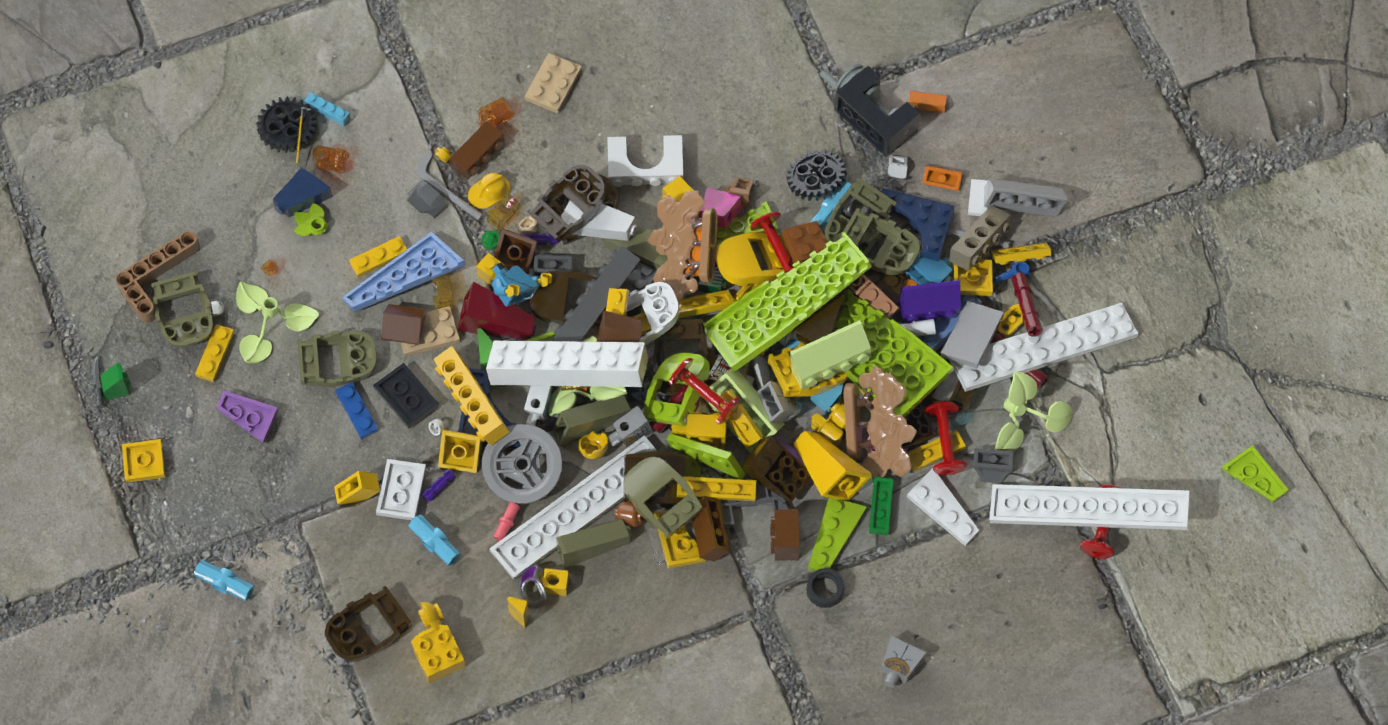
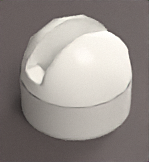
M210 302L212 317L219 316L224 312L225 308L222 302Z
M434 419L429 423L430 432L436 436L441 434L442 430L446 428L445 422L441 421V419Z

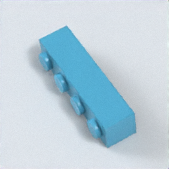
M311 92L304 100L305 104H309L310 109L313 108V111L342 126H345L350 119L348 111Z

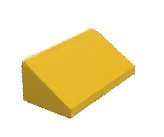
M509 596L507 598L509 614L525 628L529 617L528 603L526 600Z

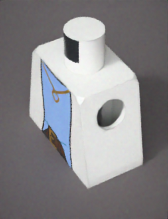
M530 386L524 407L526 416H528L526 424L537 427L539 420L545 421L548 414V404L554 393L552 386Z

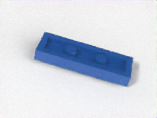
M353 382L336 389L335 393L360 439L362 440L378 432V428Z

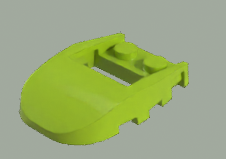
M679 353L670 356L662 363L648 387L643 412L647 420L686 426L687 423L684 420L687 414L694 412L698 397H702L682 379H679L676 383L688 385L682 405L657 401L655 397L658 389L660 390L662 386V381L669 382L675 369L687 358L693 359V363L688 370L702 382L708 380L710 365L703 356L692 353Z

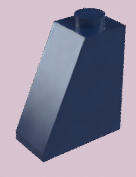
M301 167L273 198L274 208L279 214H285L290 218L296 212L309 209L313 203L319 204L330 199L332 191L330 186Z

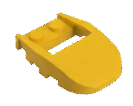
M751 232L737 235L724 240L716 247L715 261L719 271L728 282L734 285L747 286L748 284H755L759 286L766 281L773 282L777 278L776 275L784 271L765 233ZM749 241L758 243L769 270L761 271Z
M799 343L797 347L791 349L790 347L782 349V354L777 356L769 354L768 364L771 365L784 392V397L814 396L840 386L848 378L842 371L830 379L818 382V386L802 389L791 371L790 352L805 346L803 343Z

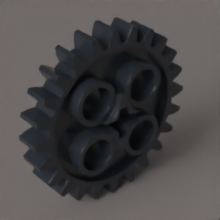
M288 96L285 101L279 97V102L276 103L272 100L273 105L265 104L267 110L261 109L262 115L257 116V132L260 140H264L265 146L270 144L271 150L277 147L278 152L284 149L285 153H287L288 149L291 148L295 152V147H298L300 120L295 119L301 117L302 107L309 109L310 107L308 103L304 105L302 99L297 102L296 97L292 101L289 100ZM313 108L310 111L303 109L300 150L302 149L301 144L308 145L307 139L313 140L312 134H316L317 119Z
M816 149L814 154L808 151L807 156L801 154L802 159L795 158L796 164L791 163V168L787 169V183L791 192H795L796 197L801 195L802 200L808 197L809 201L813 197L818 201L821 196L823 199H826L827 194L832 197V191L839 192L838 187H843V182L846 181L847 176L846 165L843 163L842 157L839 158L837 153L833 155L832 151L826 154L825 149L821 153H818Z

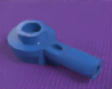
M1023 261L1017 262L1012 266V270L994 276V281L996 284L1012 278L1017 273H1023L1028 278L1030 267Z

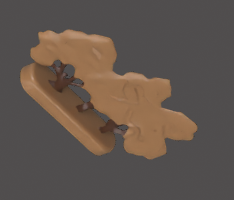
M698 190L686 191L680 202H677L675 198L669 195L660 200L657 204V217L661 219L664 226L654 230L647 240L652 246H656V251L659 255H666L668 258L657 269L653 281L664 282L670 285L680 301L683 300L686 294H693L697 290L698 284L696 279L693 278L696 269L699 268V278L702 283H712L714 279L717 212L713 208L705 209L702 221L698 218V213L705 204V200L699 196ZM694 218L695 222H690V219ZM702 226L701 241H697L694 229ZM694 246H701L700 261L694 262L690 257L691 248ZM688 266H693V268H690L689 273H687L686 275L683 274V270L685 268H687Z
M873 366L870 373H862L859 377V383L866 391L862 399H860V391L857 384L847 383L844 387L847 454L853 460H858L862 456L863 448H865L868 455L862 463V467L871 473L873 480L874 477L884 478L888 469H891L894 474L903 477L905 473L911 470L909 455L901 446L903 443L911 442L917 432L914 427L907 424V420L902 415H895L893 411L903 401L906 389L901 383L896 381L891 373H883L881 368ZM869 387L872 388L870 392H867ZM875 393L876 398L873 401L867 402L866 400H869L868 396ZM860 406H866L870 410L871 419L868 422H861ZM862 427L867 429L870 439L862 442ZM869 447H874L875 451H871Z

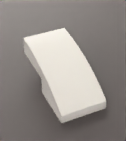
M971 179L968 215L981 216L988 207H984V187L988 182L987 180Z

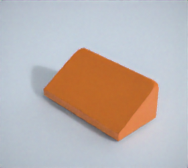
M910 91L908 103L916 106L918 110L944 113L947 96Z
M926 165L922 184L959 191L963 172Z

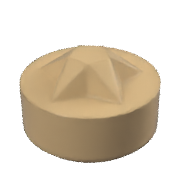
M526 217L520 221L519 229L523 235H531L537 231L538 223L532 217Z

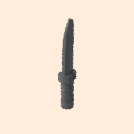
M96 357L92 368V390L95 395L96 408H103V387L100 383L99 358Z

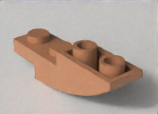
M864 273L848 285L861 299L867 301L869 306L883 312L884 316L889 320L900 309Z

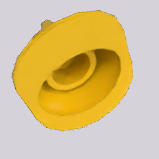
M497 173L486 174L470 188L468 192L469 202L479 209L491 207L509 194L510 183L503 175Z

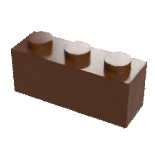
M486 121L449 158L451 168L467 180L479 171V167L483 163H487L496 150L498 151L503 147V133Z
M704 496L698 500L703 510L692 518L700 558L715 562L730 552L720 501L719 499Z

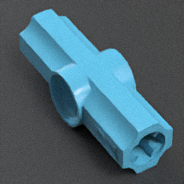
M847 181L843 182V187H838L839 192L834 191L832 197L830 195L826 197L819 212L811 221H817L823 233L838 200L852 186Z
M421 514L411 520L408 525L410 530L421 539L423 545L431 553H435L448 566L454 565L458 561L461 553L448 541L445 534L439 528H434Z
M204 560L198 563L194 572L197 578L208 582L221 593H229L245 602L250 599L253 594L254 585L238 578L236 574L226 568L220 569Z

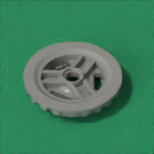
M528 424L507 427L509 430L507 435L492 446L488 443L484 450L482 458L484 479L490 489L503 500L517 504L537 502V500L543 499L549 492H552L560 479L562 456L555 440L541 428ZM516 442L521 444L520 447L504 456L503 451ZM546 454V473H540L539 455ZM520 459H525L528 462V466L524 470L517 468V462ZM506 477L523 484L522 489H516L505 484Z

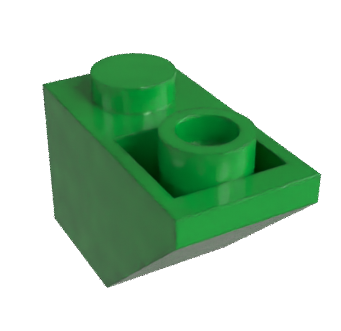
M120 362L100 375L106 400L129 395L128 388H131L130 378L126 368L122 369Z

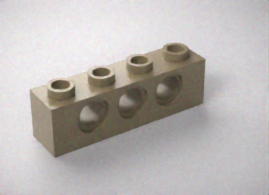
M991 205L951 247L950 262L967 271L974 265L976 266L984 254H988L994 243L997 244L1000 237L1009 231L1011 227V214Z

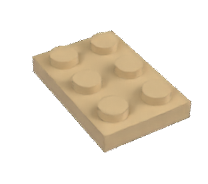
M548 53L524 96L525 101L558 114L578 78L582 66Z
M450 306L426 312L419 345L401 343L404 357L460 342Z

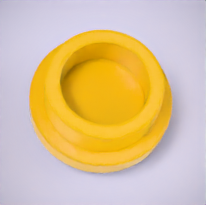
M438 147L436 149L435 156L447 163L452 152L445 147Z

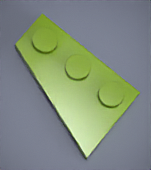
M1253 445L1221 467V470L1272 503L1289 491Z

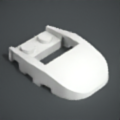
M655 282L647 285L641 291L634 290L629 293L627 311L642 305L652 328V331L646 333V336L641 337L639 342H645V345L649 344L667 332L676 323L679 316V302L675 292L667 283Z

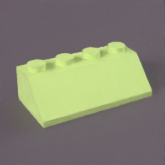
M859 320L791 351V371L800 387L804 389L813 387L824 379H830L839 372L848 371L852 366L867 362L871 358V347L861 321Z
M731 368L710 386L719 396L732 389L736 397L740 398V403L764 437L773 436L785 425L783 422H770L757 391L739 370L734 372ZM703 398L715 413L721 414L717 408ZM727 420V421H726V426L733 432V434H734V435L739 439V441L743 444V442H742L741 439L738 437V435L736 434V432L734 431V429L732 428V426L730 425V423H729L728 420ZM758 441L746 449L751 452Z

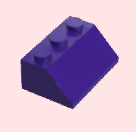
M960 280L903 287L898 301L902 322L913 323V321L937 320L942 317L952 319L958 316L961 310Z

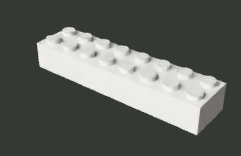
M494 341L486 370L490 385L642 387L648 356L645 342Z

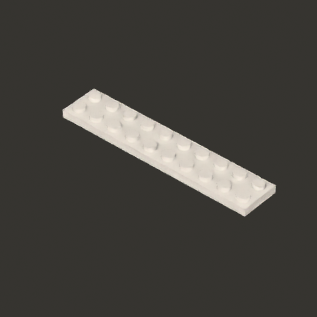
M1119 303L1042 327V333L1036 337H1031L1026 332L991 343L977 369L951 360L950 362L966 392L1013 377L1014 372L1026 373L1136 338L1138 332L1124 305Z
M645 436L641 437L492 546L490 552L512 579L515 580L528 568L537 564L557 549L556 537L583 530L623 500L624 455L657 450Z
M993 484L989 521L990 523L1188 530L1190 491Z

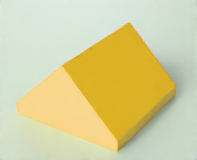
M442 430L438 467L477 473L482 452L481 439L477 435Z

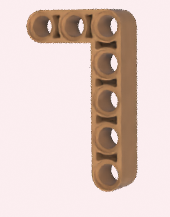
M186 231L117 275L116 283L120 293L143 322L148 323L155 319V308L142 287L198 252L199 242L194 232ZM189 241H193L192 244H186ZM174 251H177V253L174 254V255H171V254H170V253H172V252H174ZM145 271L144 274L138 275L140 272ZM150 309L149 312L143 313L144 310Z

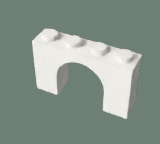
M682 135L663 136V159L657 166L650 169H640L629 162L627 158L626 137H608V179L615 187L646 184L658 186L660 184H669L678 176H681L683 179Z

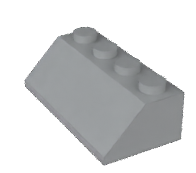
M999 178L989 179L984 187V207L988 208L992 205L1003 210L1057 217L1067 201V196L1063 189L1056 188L1055 186H1040L1036 183L1025 184L1018 181H1003Z

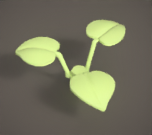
M241 281L236 292L237 306L247 314H252L256 310H262L264 316L260 338L256 335H248L240 342L239 350L244 361L254 364L262 362L269 357L272 351V344L270 341L263 339L268 318H273L279 313L283 319H286V326L289 329L301 332L308 329L314 323L319 313L306 305L290 304L285 307L284 315L281 307H278L277 300L268 297L265 290Z
M591 336L582 342H597V338ZM561 386L550 398L548 413L552 416L570 409L576 401L575 393L589 397L591 400L595 398L597 401L627 394V390L625 387L591 386L590 394L577 389L572 390L571 386Z
M1014 372L1013 381L1009 389V397L1004 402V408L1010 412L1009 416L1015 424L1009 422L1003 426L998 435L995 450L1014 452L1021 446L1024 433L1019 429V423L1015 416H1021L1025 411L1047 419L1046 429L1051 432H1059L1065 429L1072 420L1073 412L1070 405L1064 401L1055 402L1049 408L1048 415L1026 407L1027 400L1034 398L1036 395V381L1027 374Z

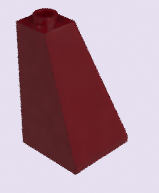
M472 282L464 296L457 330L478 334L477 329L481 328L488 336L500 337L501 335L525 341L530 336H534L536 325H534V316L515 305L506 307L499 296L480 284Z

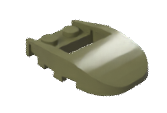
M858 178L838 200L824 230L826 241H838L850 220L841 215L840 212L850 196L880 215V219L889 221V212L891 207L896 205V202L861 178ZM874 228L870 233L866 231L858 245L859 250L866 255L883 233Z
M857 208L843 231L857 247L869 226L887 235L875 259L867 258L872 265L869 269L888 275H897L908 270L919 253L920 245L918 239L908 230H902L897 227L896 222L890 219L885 221L873 213L867 216L859 213L861 209Z
M196 271L151 283L154 290L153 303L156 321L161 328L163 336L170 345L186 347L200 343L211 335L213 330L211 304L203 285L198 280ZM198 292L203 311L166 321L161 302Z
M337 330L331 331L330 334L313 335V339L303 342L301 339H297L300 381L302 385L322 387L346 385L367 378L375 368V343L371 336L365 332L350 331L349 333H340ZM339 345L341 378L327 380L320 378L318 347Z
M646 458L629 470L625 476L624 490L628 499L632 502L638 514L643 516L655 529L661 530L667 539L703 510L687 481L661 458ZM674 479L687 493V496L661 518L657 519L644 503Z

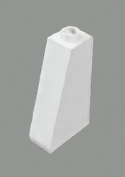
M569 201L561 218L568 225L574 224L581 218L583 212ZM602 204L584 227L573 233V235L628 241L631 235L636 233L637 225L634 216Z

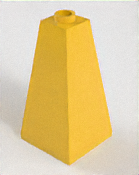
M804 431L793 443L822 497L849 501L872 477L869 471L819 433Z

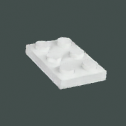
M387 459L376 515L412 520L416 516L426 464Z

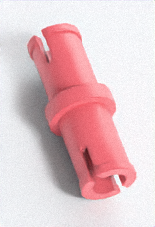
M509 502L503 517L499 519L500 524L493 535L495 540L501 541L507 536L510 528H513L515 517L521 508L519 505Z

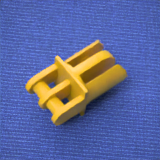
M814 414L811 421L812 429L834 446L840 445L843 431L831 422V417L826 420L820 414Z

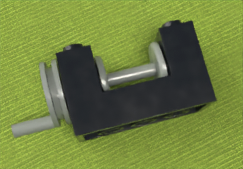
M856 64L849 68L838 82L827 71L822 70L819 75L835 89L834 110L885 158L918 131L920 113L916 106L906 102L901 107H897L890 112L877 100L881 93V76L875 69H871L869 66L863 68L861 64Z

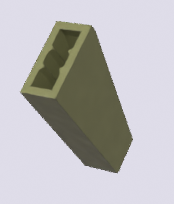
M637 227L636 233L631 235L628 241L601 238V240H604L605 248L614 251L615 248L619 250L623 246L640 259L639 263L656 269L668 260L666 255H659L656 251V246H652L647 241L654 230Z
M621 395L613 399L600 400L561 411L553 432L559 445L564 446L581 439L584 435H589L592 431L598 432L612 426L614 422L631 411V405L625 396Z
M621 519L556 537L557 553L564 569L629 544L632 532L629 525H625Z

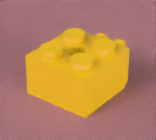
M700 412L687 414V424L685 427L671 426V433L725 451L726 421L723 424L716 423L721 415L720 413L705 415Z

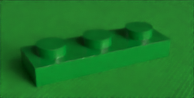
M874 477L869 534L888 536L893 479Z

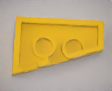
M669 510L655 512L654 516L659 519ZM685 525L668 539L658 529L668 568L706 562L705 559L700 558L697 543L690 537Z

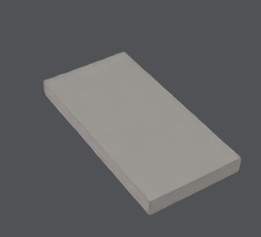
M967 301L941 352V357L977 369L1003 318L1004 312Z

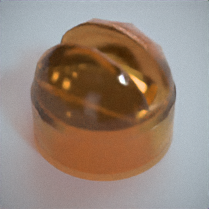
M270 259L262 265L261 270L266 275L273 276V271L277 272L278 266L273 259Z

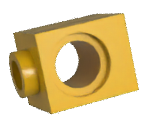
M545 569L544 575L540 576V581L545 587L546 594L567 596L569 572ZM553 579L559 581L556 585L549 584V581Z

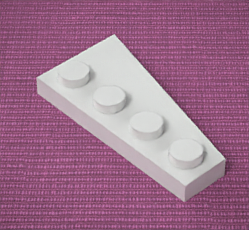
M933 468L907 494L908 499L964 546H967L979 533V529L939 475L933 471Z

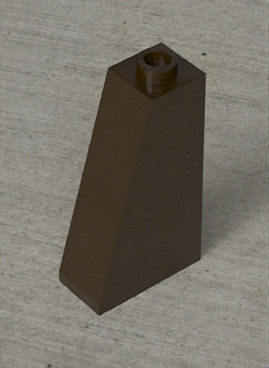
M847 287L793 329L794 339L807 345L835 332L847 300Z

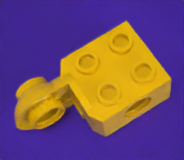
M420 602L422 608L418 611L425 628H430L416 635L411 643L427 681L431 683L464 668L465 661L448 625H442L441 620L444 618L438 604Z

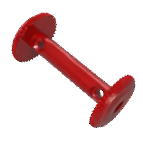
M770 212L753 221L750 229L755 231L763 228L785 271L784 273H787L794 266L773 226V223L781 215L779 212Z
M685 359L671 375L669 384L672 386L679 379H682L721 412L716 423L723 424L736 411L740 404V398L736 397L731 403L726 402L688 370L693 363V359Z
M947 401L931 404L925 409L927 416L938 418L937 422L944 461L933 467V471L938 475L958 474L967 467L965 461L954 460L948 415L957 412L959 407L957 404Z
M1104 484V485H1101V486H1099V487H1097V488H1120V487L1115 486V485H1110V484ZM1097 527L1094 540L1081 542L1080 547L1083 552L1099 559L1112 557L1114 550L1105 544L1110 527Z

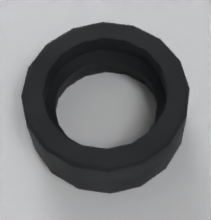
M829 568L814 571L809 576L807 582V596L815 606L821 608H831L837 605L844 593V581L841 575ZM821 578L833 580L837 585L836 594L830 598L817 596L814 592L815 582Z

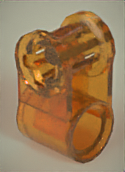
M504 97L498 98L479 109L478 124L481 127L486 121H490V124L496 126L510 120L515 113Z
M317 146L313 149L312 157L316 168L336 173L345 172L346 159L350 155L347 151L325 146Z

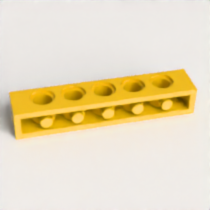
M449 347L433 359L437 364V367H435L436 371L441 377L444 376L446 378L443 382L449 390L453 389L452 396L457 402H461L462 405L459 407L466 416H470L468 419L469 423L474 429L477 428L479 430L476 433L481 441L484 442L486 440L492 446L509 433L508 428L454 347Z

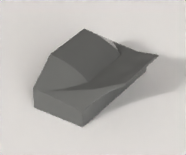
M421 180L408 192L409 197L407 201L420 213H428L434 219L448 207L443 197L425 181Z
M556 253L535 255L533 273L535 276H539L548 271L572 272L573 258L572 256Z
M974 448L973 469L977 471L981 482L1002 483L1006 475L1012 472L1013 451Z

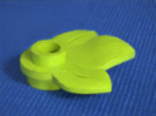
M313 203L309 213H294L295 221L298 224L294 232L299 236H309L311 234L319 236L324 234L327 230V223L324 220L325 214L323 209Z

